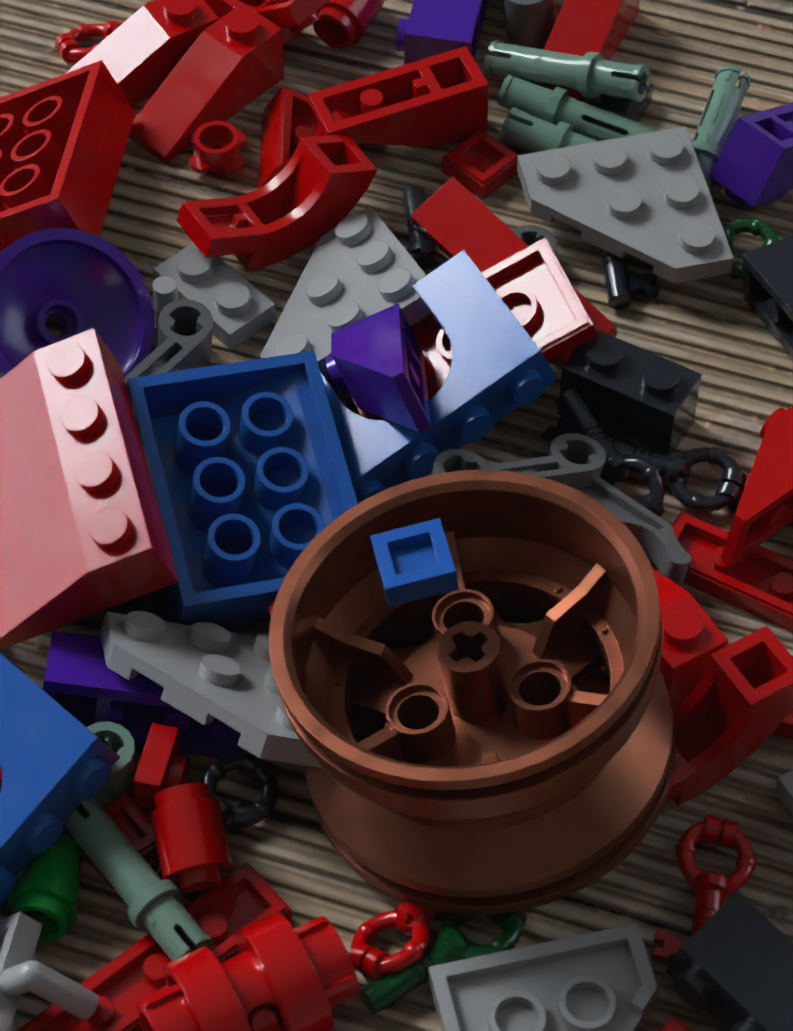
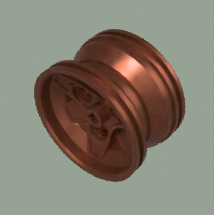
M482 469L434 474L388 488L348 509L312 539L297 557L285 576L271 614L269 656L272 671L291 726L300 741L323 767L303 765L308 789L321 827L338 854L365 880L400 900L447 913L480 915L522 911L567 897L609 873L629 856L645 838L664 806L674 773L675 733L670 697L660 671L663 652V626L657 582L650 561L639 541L614 513L595 499L557 481L520 472ZM440 518L455 566L459 590L389 607L370 536ZM505 622L526 624L511 628ZM427 638L424 645L412 646ZM602 666H604L610 680L608 695L579 691L574 686ZM353 714L386 721L382 730L357 743L353 738Z

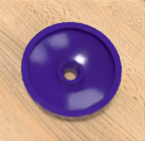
M50 228L25 235L0 253L1 378L33 351L95 328L120 363L124 377L151 353L155 334V317L149 291L142 276L132 262L119 249L106 240L77 229ZM47 318L53 319L59 324L61 329L59 337L52 336L46 330L45 322Z

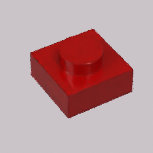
M152 723L133 780L136 803L148 818L156 810L154 795L173 786L188 783L191 761L190 757L182 755L179 728Z

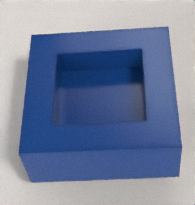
M440 518L370 536L389 607L459 590L455 566Z

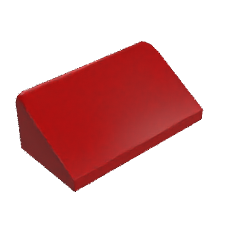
M283 85L263 111L257 188L271 181L283 170L295 153L301 137L325 135L308 103V96Z

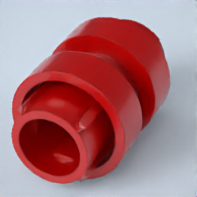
M277 912L236 932V943L239 955L222 963H219L213 952L207 946H204L163 966V973L167 989L136 1003V1011L143 1031H334L331 1008L358 996L360 989L349 954L337 931L326 917H318L294 929L289 921L281 913Z

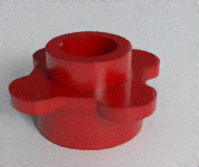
M210 121L201 125L190 136V143L194 147V154L189 157V167L194 172L237 173L244 168L245 158L241 155V148L246 144V136L232 124L224 121Z

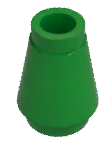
M61 833L59 839L51 848L42 854L34 856L8 899V908L11 915L22 912L43 924L38 938L40 942H51L60 939L65 934V931L71 928L77 920L84 851L74 838L67 834Z

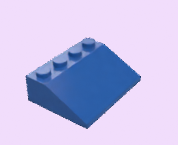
M308 351L127 378L128 393L179 582L165 587L174 623L192 626L197 622H210L225 628L229 632H235L270 620L271 614L268 606L276 599L285 576L297 557L328 524L358 504L315 352Z

